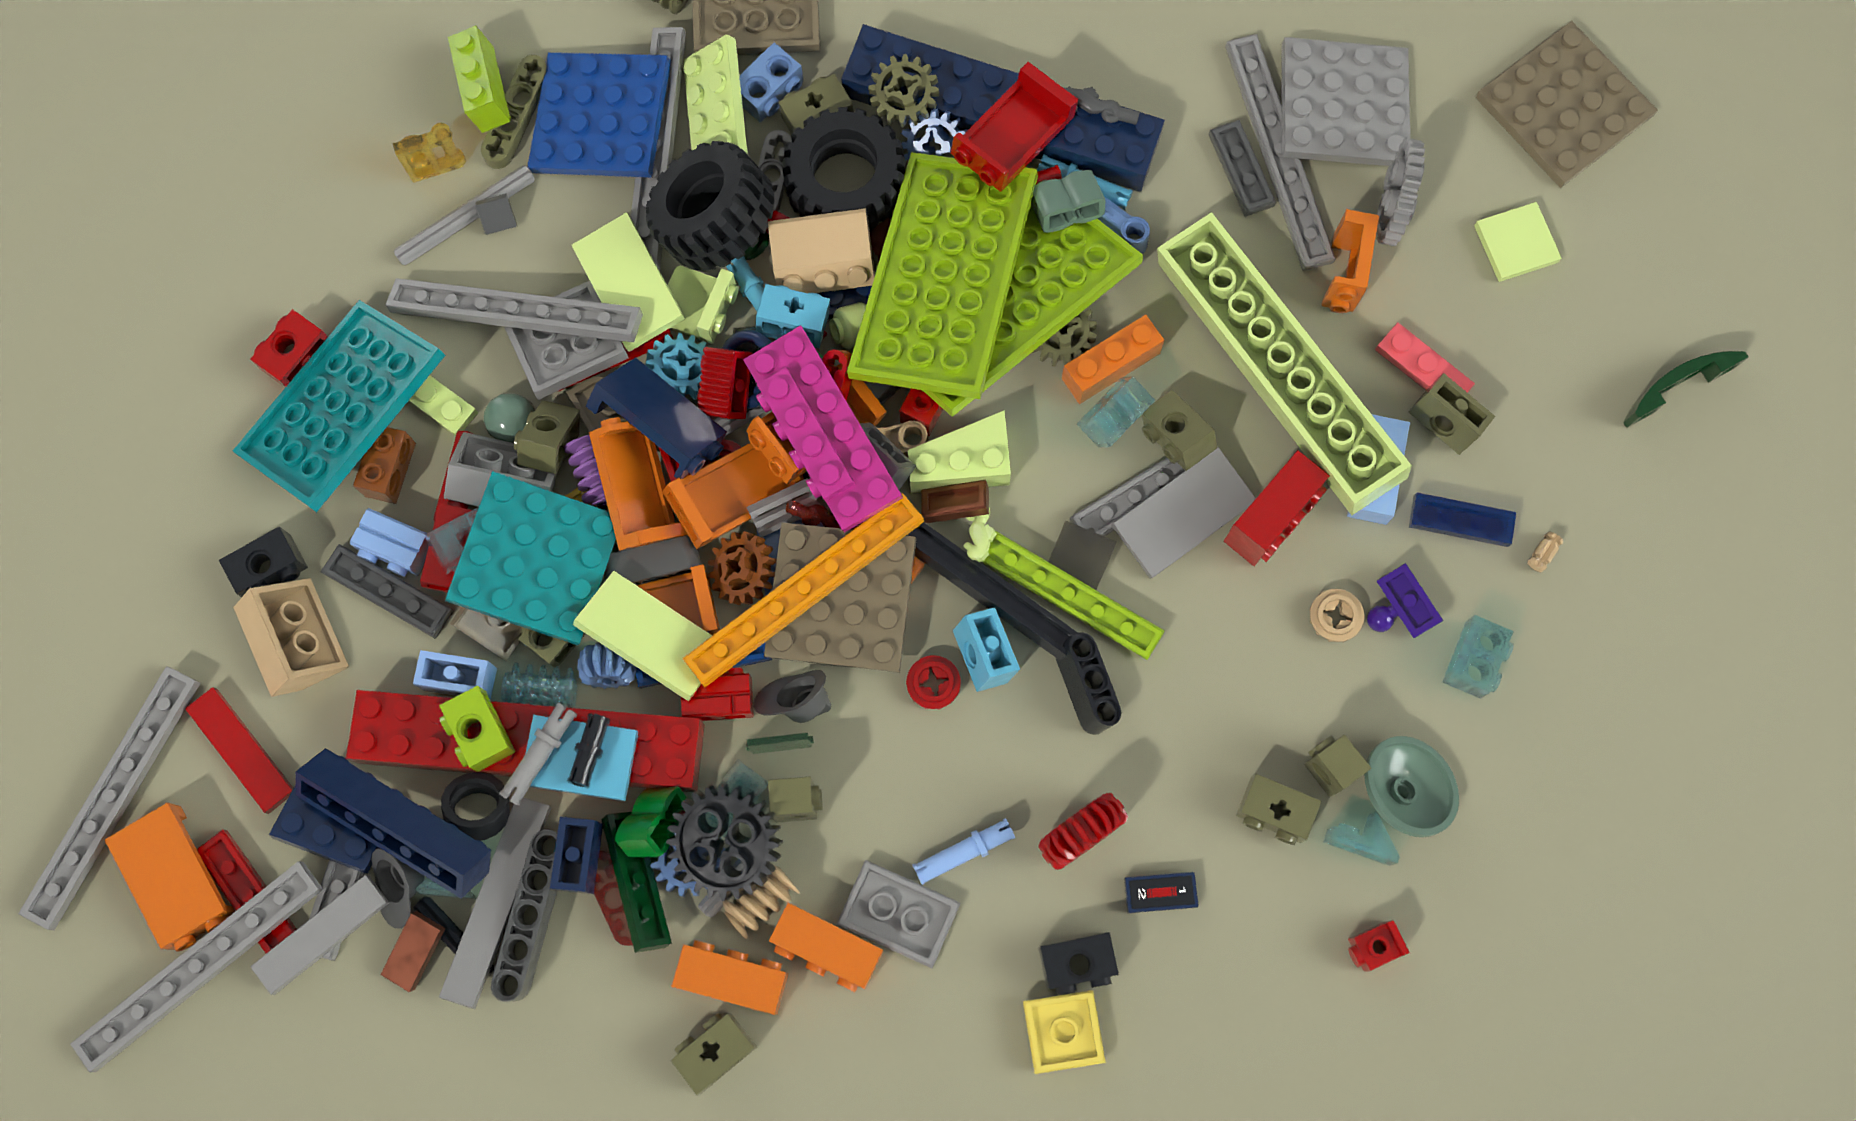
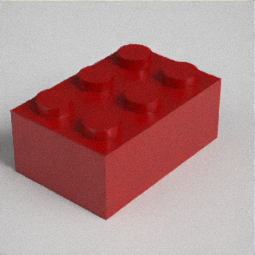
M1297 450L1234 523L1223 542L1254 567L1261 559L1267 563L1284 542L1285 538L1281 535L1283 534L1288 538L1307 515L1305 512L1309 513L1328 490L1323 485L1330 475Z

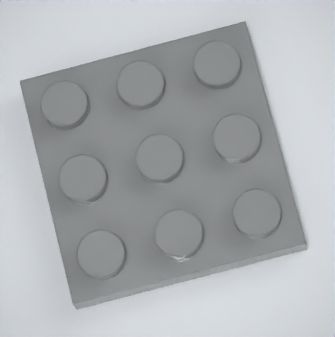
M590 280L554 296L557 298L601 303ZM504 326L538 400L628 359L621 341Z

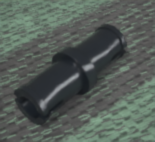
M589 713L587 716L588 719L580 743L575 745L574 751L577 754L570 776L567 779L568 783L585 788L590 787L597 759L602 758L603 750L601 746L610 723L609 718Z

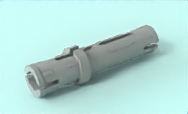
M557 702L555 709L543 728H538L535 732L536 739L503 790L500 791L499 794L506 799L509 798L515 787H517L510 802L520 805V801L553 749L560 747L562 743L560 738L574 717L577 716V713L568 709L560 721L559 718L567 707Z

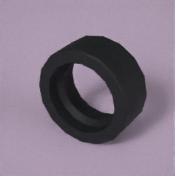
M483 772L466 773L455 778L446 786L441 797L443 820L454 824L460 831L475 840L484 841L497 835L506 826L510 815L509 798L506 799L499 794L505 787L503 782L495 776ZM471 794H487L496 800V809L489 816L479 820L463 819L455 813V805L462 798Z

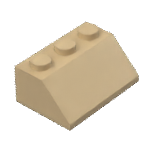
M865 208L768 221L776 285L786 286L791 290L804 293H820L872 286L875 277V263Z
M311 578L250 588L233 607L271 697L304 690L349 667Z

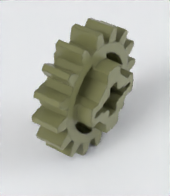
M903 54L902 61L897 62L896 58L891 56V65L886 66L881 62L879 66L882 73H872L871 75L872 80L876 83L868 87L870 94L875 95L870 99L872 107L879 106L876 110L877 115L881 118L887 114V122L890 125L898 119L901 127L904 128L906 120L911 119L914 126L918 125V116L921 115L923 118L928 119L927 108L936 109L937 107L936 101L932 98L940 94L939 88L934 86L938 83L937 76L930 75L932 70L929 64L921 67V60L918 56L913 62H909L907 54ZM905 72H911V73H914V74H916V75L912 76V75H909V74H907V73H905ZM893 76L889 85L885 86L887 80ZM906 86L908 94L902 95L900 88ZM924 95L921 102L916 106L915 104L919 96ZM896 105L900 108H903L904 110H898L892 108V106Z
M1082 311L1062 328L1063 333H1066L1065 335H1061L1060 331H1058L1032 353L1040 351V361L1043 362L1049 357L1052 359V366L1055 367L1058 360H1063L1064 365L1070 362L1071 358L1075 359L1082 352L1085 353L1091 349L1090 343H1095L1097 334L1093 333L1096 330L1097 322L1089 321L1092 311ZM1080 336H1083L1080 342L1071 348V343L1074 340H1079Z

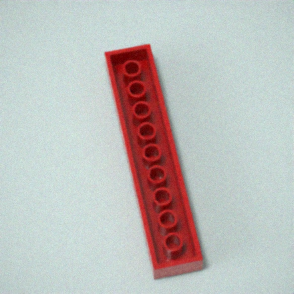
M356 690L346 759L358 764L461 773L477 772L469 768V766L464 767L455 753V748L459 745L454 735L449 736L440 722V717L444 716L439 705L452 698ZM491 701L516 752L479 772L511 777L526 754L533 715L550 717L556 706ZM568 707L559 718L562 719L568 709H571L577 713V716L572 721L586 723L588 714L592 713L609 718L610 723L608 726L637 730L639 733L628 787H680L684 792L697 791L705 724L700 719ZM480 722L473 723L469 727V739H474L480 735L482 730Z

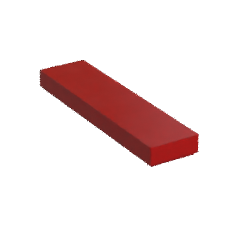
M212 687L185 708L264 813H271L289 798L293 790L292 785L217 688Z
M222 829L197 848L208 872L236 911L267 887L228 830ZM287 918L258 943L265 954H267L296 931L297 928Z

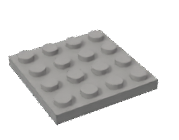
M1285 37L1282 42V157L1389 166L1395 160V154L1399 150L1400 143H1403V139L1410 138L1408 48Z

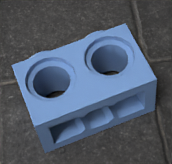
M774 42L739 75L742 106L760 123L767 116H773L780 108L779 101L783 100L788 93L799 91L804 81L802 66ZM778 72H786L784 76H775ZM756 93L765 94L760 98L752 97Z

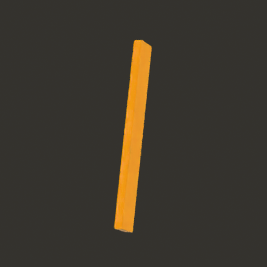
M902 493L903 498L864 521L686 655L683 660L704 687L708 686L924 522L923 516Z

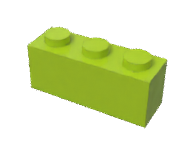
M476 25L449 36L448 42L464 113L482 133L510 122L511 119L493 45Z

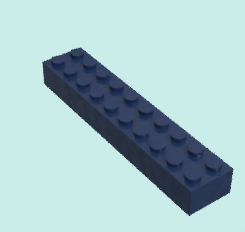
M863 24L841 78L842 87L850 99L872 106L870 99L875 95L870 94L868 87L869 85L876 84L872 80V73H882L879 64L882 62L886 66L891 65V56H894L897 62L902 61L903 54H907L909 62H913L918 56L921 60V67L929 64L932 70L930 75L937 76L938 83L934 86L939 88L940 94L932 98L936 101V109L939 111V116L941 117L944 112L949 111L950 121L958 118L961 119L958 125L959 130H969L1018 80L1019 73ZM905 72V73H907V74H909V75H912V76L916 75V74L911 73V72ZM893 76L887 80L885 86L889 85ZM906 86L900 88L902 95L908 94ZM924 95L919 96L915 104L916 106L921 102ZM896 105L892 106V108L904 110L903 108H900ZM1078 106L1073 119L1035 158L1041 160L1043 155H1047V157L1069 166L1073 163L1078 165L1077 169L1091 170L1096 177L1141 192L1156 152L1165 120L1140 112L1137 125L1119 120L1114 123H1108L1103 120L1102 112L1091 114ZM928 107L927 111L930 117L931 110H933V108Z

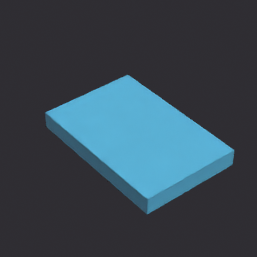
M533 715L526 753L537 737L534 735L538 728H543L549 717ZM572 721L560 738L562 742L560 747L553 749L530 787L626 801L639 732L632 729L608 726L601 746L603 755L602 758L597 759L590 787H578L568 783L567 779L570 776L577 754L574 751L575 745L580 743L586 723Z

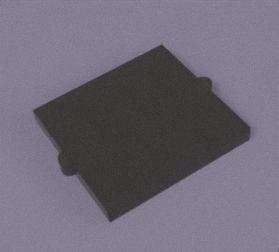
M1065 521L1048 562L1097 590L1117 542L1095 533L1093 528L1087 530Z

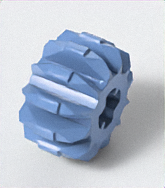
M599 642L595 645H587L584 647V650L580 651L577 665L579 678H581L582 683L591 685L593 688L602 687L604 689H617L619 686L629 685L635 679L637 668Z

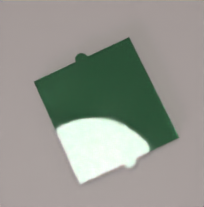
M808 732L747 739L746 749L751 751L752 754L810 748L814 740L813 736H809Z

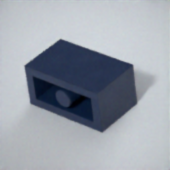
M560 817L550 889L594 894L603 830L602 823L590 819Z

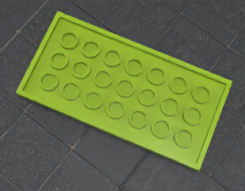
M911 152L848 366L847 374L849 379L981 399L1033 197L1034 186L1038 178L1037 169L1025 167L1000 192L995 187L985 184L977 173L969 167L959 164L955 158Z
M1030 205L983 392L1137 268L1143 261V254L1099 219L1085 223H1073L1069 227L1055 232H1043L1032 205ZM922 390L952 417L975 399Z

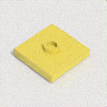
M1093 990L1023 1001L1034 1074L1106 1063Z

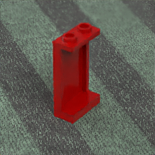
M1027 62L1020 69L1018 80L964 135L958 132L953 137L951 154L959 164L967 166L977 173L985 184L993 186L1002 192L1073 119L1079 99L1030 62Z

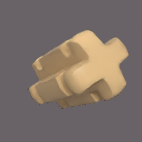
M1554 532L1545 534L1544 539L1540 541L1533 552L1531 559L1528 560V566L1537 572L1546 570V565L1554 558L1560 544H1563V539Z

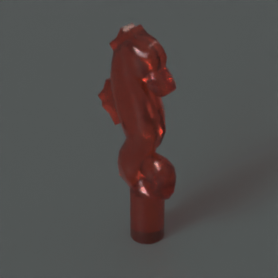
M789 500L786 505L785 511L802 518L804 525L817 526L821 522L824 527L841 529L833 513H829L822 505L813 504L808 507L794 500Z

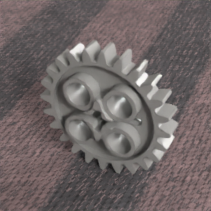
M1403 139L1399 150L1396 151L1395 160L1392 161L1387 169L1383 186L1384 194H1381L1382 198L1377 211V215H1379L1376 232L1378 243L1397 246L1401 236L1405 234L1406 225L1409 224L1414 215L1418 197L1417 191H1419L1424 173L1425 157L1423 155L1425 148H1423L1424 143L1420 140Z

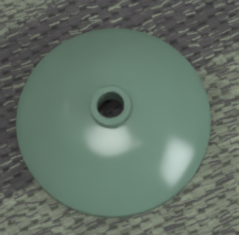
M1396 736L1384 740L1370 752L1366 762L1372 769L1364 774L1366 790L1374 808L1389 825L1404 834L1414 837L1434 836L1451 825L1459 807L1458 786L1449 765L1435 749L1418 739Z

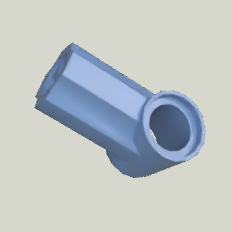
M1105 197V214L1097 219L1140 253H1145L1148 247L1150 232L1147 221L1141 217H1132ZM1137 234L1141 238L1132 240L1128 235Z

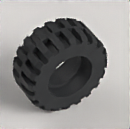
M838 107V112L830 113L829 109L820 111V117L814 119L813 116H810L803 121V129L798 127L791 134L792 142L786 143L784 149L785 159L782 160V171L790 205L794 212L799 213L800 217L865 208L869 231H871L878 225L879 221H884L888 217L889 219L892 218V209H895L906 171L901 141L896 139V132L890 125L883 127V119L875 114L871 118L868 117L866 110L856 108L855 112H848V107ZM839 154L860 156L875 168V173L867 184L850 192H836L823 187L815 179V173L824 161Z
M712 141L711 145L709 143L699 144L696 149H688L683 152V156L678 160H672L668 164L670 167L665 172H661L657 177L658 183L656 186H652L649 193L650 200L646 203L647 227L650 229V234L681 265L693 270H716V266H728L731 264V260L735 258L739 260L746 255L745 251L750 246L753 248L759 242L757 239L761 233L764 234L767 230V220L772 219L774 206L772 205L774 204L772 183L763 171L737 145L722 141Z

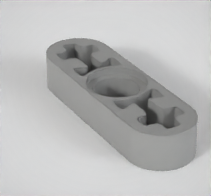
M782 130L772 131L765 137L758 167L763 173L768 169H776L781 173L777 181L771 182L772 190L774 191V204L772 205L774 210L778 212L785 189L782 171V160L785 159L784 149L786 143L792 142L791 136ZM778 142H783L784 147L780 148L778 161L774 159L775 152L773 146H777Z

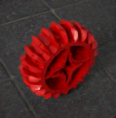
M1112 793L1102 794L1040 840L1038 847L1043 853L1042 856L1055 870L1066 867L1127 821L1128 814L1123 809L1125 807Z

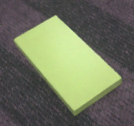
M627 212L572 244L601 303L640 307L643 316L635 341H622L624 347L629 352L685 320L683 313Z
M613 571L575 618L573 625L689 701L701 685V682L683 658L712 637V635Z

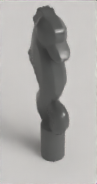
M1069 86L1064 88L1079 99L1077 105L1091 114L1102 112L1103 120L1108 123H1114L1119 120L1137 125L1140 112L1122 108L1114 100L1100 101L1099 95L1093 87L1076 89Z

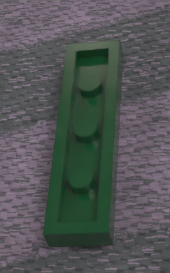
M632 811L607 814L601 821L634 952L666 948L672 944L653 868H651L650 857H628L615 841L620 824L627 816L632 814Z

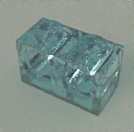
M1133 376L1122 377L1086 413L1077 425L1098 447L1110 448L1148 409L1155 399Z
M1477 615L1471 617L1464 624L1442 683L1480 699L1490 692L1494 693L1502 678V674L1498 673L1501 663L1508 660L1514 647V643L1510 642L1514 631ZM1481 636H1486L1492 641V650H1487L1482 646L1480 642ZM1469 666H1474L1480 671L1481 681H1475L1470 677L1468 672Z

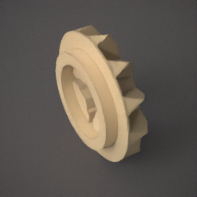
M1330 589L1319 594L1310 607V623L1316 630V634L1324 637L1329 642H1345L1356 636L1361 630L1364 623V610L1360 601L1352 593L1342 589ZM1338 604H1340V615L1345 617L1346 620H1340L1332 628V617L1327 616L1326 612H1333Z

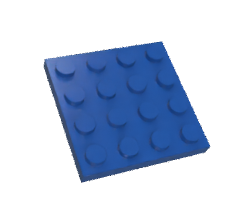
M548 52L546 60L547 70L542 83L527 166L532 173L652 178L671 64L667 55Z

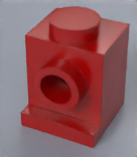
M1394 920L1385 921L1348 939L1351 947L1348 948L1350 957L1358 968L1362 967L1364 972L1376 969L1410 953ZM1376 940H1379L1383 947V951L1380 954L1374 952L1372 947Z

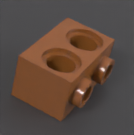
M387 427L363 455L353 487L364 497L397 504L416 442L406 431Z

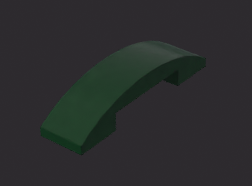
M1724 351L1703 355L1677 366L1661 377L1639 397L1628 412L1623 422L1624 425L1628 428L1652 415L1666 404L1661 395L1662 393L1699 373H1702L1709 383L1735 369L1749 356L1744 351Z

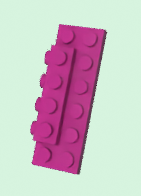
M801 325L743 359L761 393L756 395L760 405L766 413L771 410L778 421L772 425L782 441L789 439L794 449L789 454L797 468L800 470L805 467L811 478L805 482L815 498L822 496L844 533L903 498Z

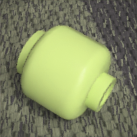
M858 302L840 307L834 312L833 318L829 321V328L836 344H841L847 349L854 348L866 304Z

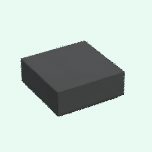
M507 193L475 202L486 235L517 227Z

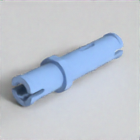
M1004 818L1002 821L980 832L975 830L971 832L972 836L917 864H913L921 884L923 885L925 882L979 855L985 857L989 855V850L1011 839H1015L1016 837L1007 819Z

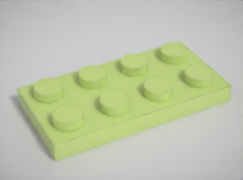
M724 35L683 60L691 148L694 150L697 148V145L702 143H709L711 145L712 141L733 143L747 153L736 39L729 35Z

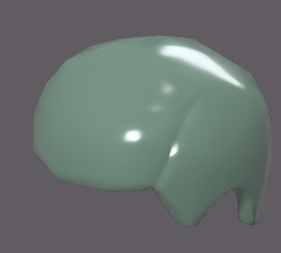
M500 394L488 403L484 412L483 420L488 434L497 440L514 443L516 433L524 429L529 413L531 411L535 412V408L532 402L522 395Z

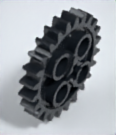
M724 783L719 787L717 793L716 788L712 784L705 788V794L701 790L692 794L693 800L687 798L681 803L684 810L678 809L673 813V816L679 822H673L668 826V829L676 835L669 838L666 844L676 846V850L669 854L668 857L671 859L679 858L680 863L674 868V871L685 870L687 872L683 879L684 884L692 879L696 881L694 892L697 893L703 887H706L707 898L710 899L719 891L721 900L725 901L732 891L733 896L737 900L744 895V890L748 894H752L757 889L756 884L763 886L768 881L765 874L771 875L776 870L771 862H777L781 858V854L773 849L779 847L783 840L774 838L773 834L781 829L780 825H770L769 820L774 817L775 813L769 812L764 814L762 809L766 801L763 800L755 804L753 802L754 791L743 797L742 786L738 785L730 793L728 784ZM729 812H732L734 817L729 826ZM706 813H712L716 816L718 827H712L708 824ZM739 823H745L751 828L752 837L742 835L739 830ZM727 832L725 843L730 846L722 852L724 841L719 838ZM698 846L707 849L710 855L709 861L699 856ZM720 857V871H717L715 867ZM731 857H737L742 861L743 871H739L732 866Z

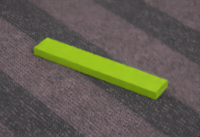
M995 530L997 535L990 542L989 555L981 562L1148 660L1165 630Z

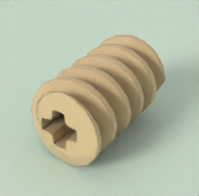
M775 866L776 870L771 875L766 876L768 881L763 886L757 884V889L752 894H744L740 899L736 900L735 904L728 900L722 901L726 911L724 914L745 939L748 938L746 926L754 931L759 929L756 917L766 922L770 919L767 908L775 912L781 910L778 898L789 903L791 901L789 889L798 894L800 893L785 873L777 866Z

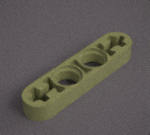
M529 55L521 60L505 93L510 119L518 122L517 127L509 132L501 130V126L491 129L487 132L482 143L481 154L488 166L494 169L504 168L512 161L539 102L547 65L544 59L538 55ZM536 67H539L540 73L534 72L532 77H530L528 70L534 71ZM527 92L530 94L528 102L521 105L514 103L513 100L516 94ZM500 147L503 154H496L493 158L490 152L497 151Z

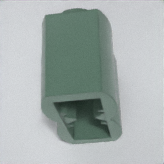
M1091 170L1074 171L1062 179L1043 180L1034 186L1031 205L1043 232L1059 231L1073 223L1089 222L1105 214V197Z

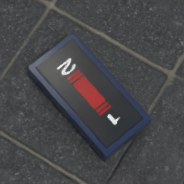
M1195 872L1124 878L1128 914L1198 908Z

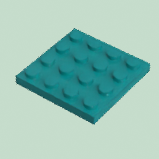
M492 471L445 601L579 646L584 632L573 625L574 620L598 591L616 540L609 512Z

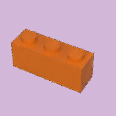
M1145 314L1064 365L1061 379L1078 403L1081 404L1159 355L1165 340Z
M787 903L769 939V942L776 945L773 952L791 961L797 955L807 960L805 968L823 977L826 971H829L839 976L837 984L853 992H856L858 986L866 989L884 952L883 949L790 903Z
M694 940L693 947L683 944L671 987L769 1014H778L789 974L781 971L782 963L763 958L760 965L747 962L749 954L728 949L726 956L713 952L715 945Z

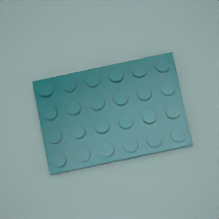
M359 300L233 449V452L317 512L446 355L438 347Z

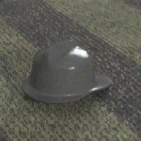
M816 669L803 674L774 680L758 692L754 699L753 707L757 713L764 716L784 714L794 722H808L831 709V702L824 688L826 675L822 670Z
M377 848L372 853L371 859L375 884L389 902L380 911L390 926L393 928H403L410 917V898L424 885V875L381 848Z

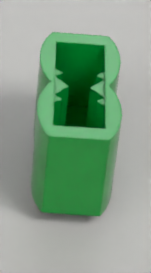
M680 787L646 788L637 797L632 814L622 821L615 837L616 843L628 857H659L668 850L670 845L666 844V841L675 835V833L668 829V826L673 822H679L675 819L673 813L678 809L684 810L681 803L687 799Z

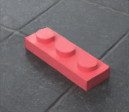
M1397 323L1375 348L1379 354L1425 390L1443 373L1467 393L1475 385L1473 381L1400 323Z

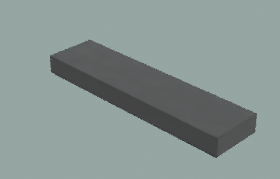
M338 544L320 571L436 639L454 611L374 563L358 557L355 552L341 544Z

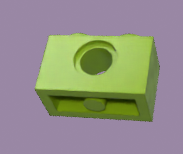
M478 685L439 705L444 716L440 717V722L449 736L454 735L459 745L455 748V753L464 767L469 766V768L479 772L516 752L487 692ZM480 722L482 725L480 735L474 739H469V727L473 723Z

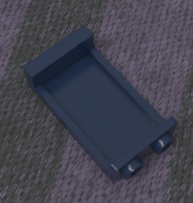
M637 358L632 359L596 382L586 404V407L595 415L606 407H611L679 463V467L674 474L676 479L680 478L681 480L689 473L692 476L695 475L702 468L705 461H714L724 448L721 442L727 431Z

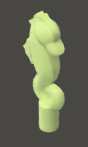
M990 507L989 514L966 518L969 521H973L969 532L974 545L966 542L963 546L967 550L968 557L978 562L984 561L989 555L990 542L997 535L992 527L988 524L985 525L990 516Z

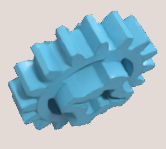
M678 333L677 339L673 340L667 334L665 335L664 344L656 340L654 341L653 349H648L645 365L684 397L686 394H690L693 399H697L698 390L701 387L699 384L701 382L700 376L702 375L701 359L704 355L703 349L707 343L703 341L696 344L694 335L685 340L682 333Z

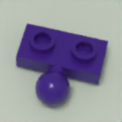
M1406 563L1377 580L1391 605L1388 607L1378 605L1368 612L1367 623L1372 630L1376 632L1389 630L1394 624V618L1399 616L1415 639L1444 621Z

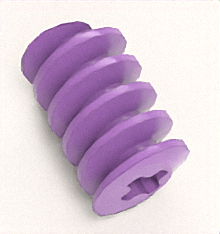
M586 435L568 442L564 446L565 453L573 454L569 458V465L577 467L573 471V476L576 479H582L577 484V488L579 491L586 492L582 496V502L591 504L594 507L607 505L590 436Z

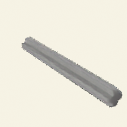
M525 165L519 167L395 248V256L401 264H409L479 218L475 202L506 193L508 198L534 182L535 179L532 172Z

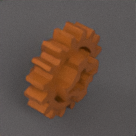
M743 531L742 534L732 532L731 540L721 538L723 547L721 549L713 547L712 551L716 558L715 560H708L707 563L710 566H714L713 571L707 574V578L715 579L711 589L720 592V599L736 605H741V603L751 605L753 604V598L762 599L764 597L762 589H771L773 587L768 582L769 577L775 576V571L771 570V566L776 564L777 559L769 557L773 547L765 545V538Z

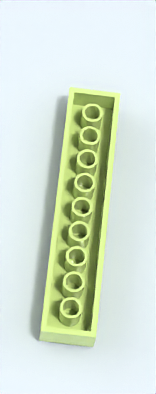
M1212 212L1157 248L1159 266L1306 457L1330 475L1326 483L1351 515H1354L1408 478L1412 465Z

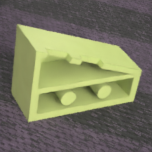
M1005 410L909 449L908 459L916 465L909 476L911 493H920L923 489L986 480L989 487L1009 485L1011 470Z

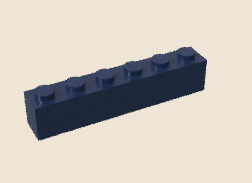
M325 748L295 771L296 796L462 899L489 874L491 849L482 841L473 839L460 831L454 824L447 823L432 814L429 809L419 806L406 798L397 789L390 788L377 780L371 773L364 772L354 766L345 757L338 756Z

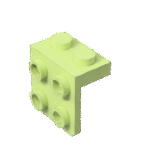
M677 266L667 286L683 313L685 320L669 329L688 336L694 335L696 339L713 344L717 334H720L725 326L726 313L730 304H734L738 295L739 287L736 285L734 273L721 269L718 277L715 278L684 266Z

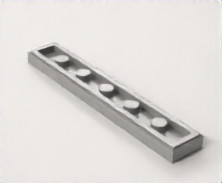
M522 798L520 805L513 804L491 861L489 874L484 879L439 995L441 999L472 1009L476 1008L508 924L530 842L538 831L544 829L551 811L549 805L527 798Z

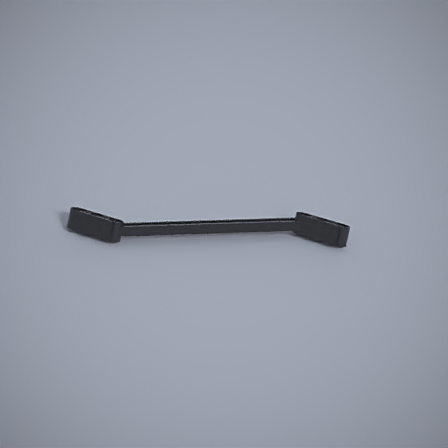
M807 471L803 473L804 479L811 478ZM925 522L906 535L916 537L915 557L986 608H996L1001 619L1056 658L1080 725L1087 733L1092 735L1100 734L1119 722L1122 714L1121 707L1093 637L1087 633L1077 632L982 563L970 559L964 550ZM1073 647L1077 649L1079 656L1074 653ZM1085 679L1090 682L1091 688L1087 686ZM1097 710L1102 714L1104 721L1097 715Z

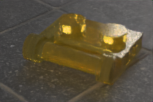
M445 123L435 124L430 132L418 136L409 135L399 142L392 143L397 158L413 183L459 169L466 162L464 153L454 144L452 132ZM442 146L446 153L445 156L438 158L432 148Z

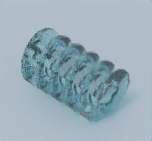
M515 662L511 672L505 673L503 677L501 699L502 702L511 703L513 700L514 703L524 704L527 702V704L538 705L540 702L544 706H552V704L556 706L557 702L564 706L567 705L568 708H575L577 678L574 676L572 667L568 668L564 677L561 676L559 666L554 667L552 675L547 674L546 665H541L538 674H534L532 664H528L525 672L521 673L519 663Z

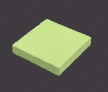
M1537 202L1479 220L1474 225L1498 282L1559 263L1562 259Z

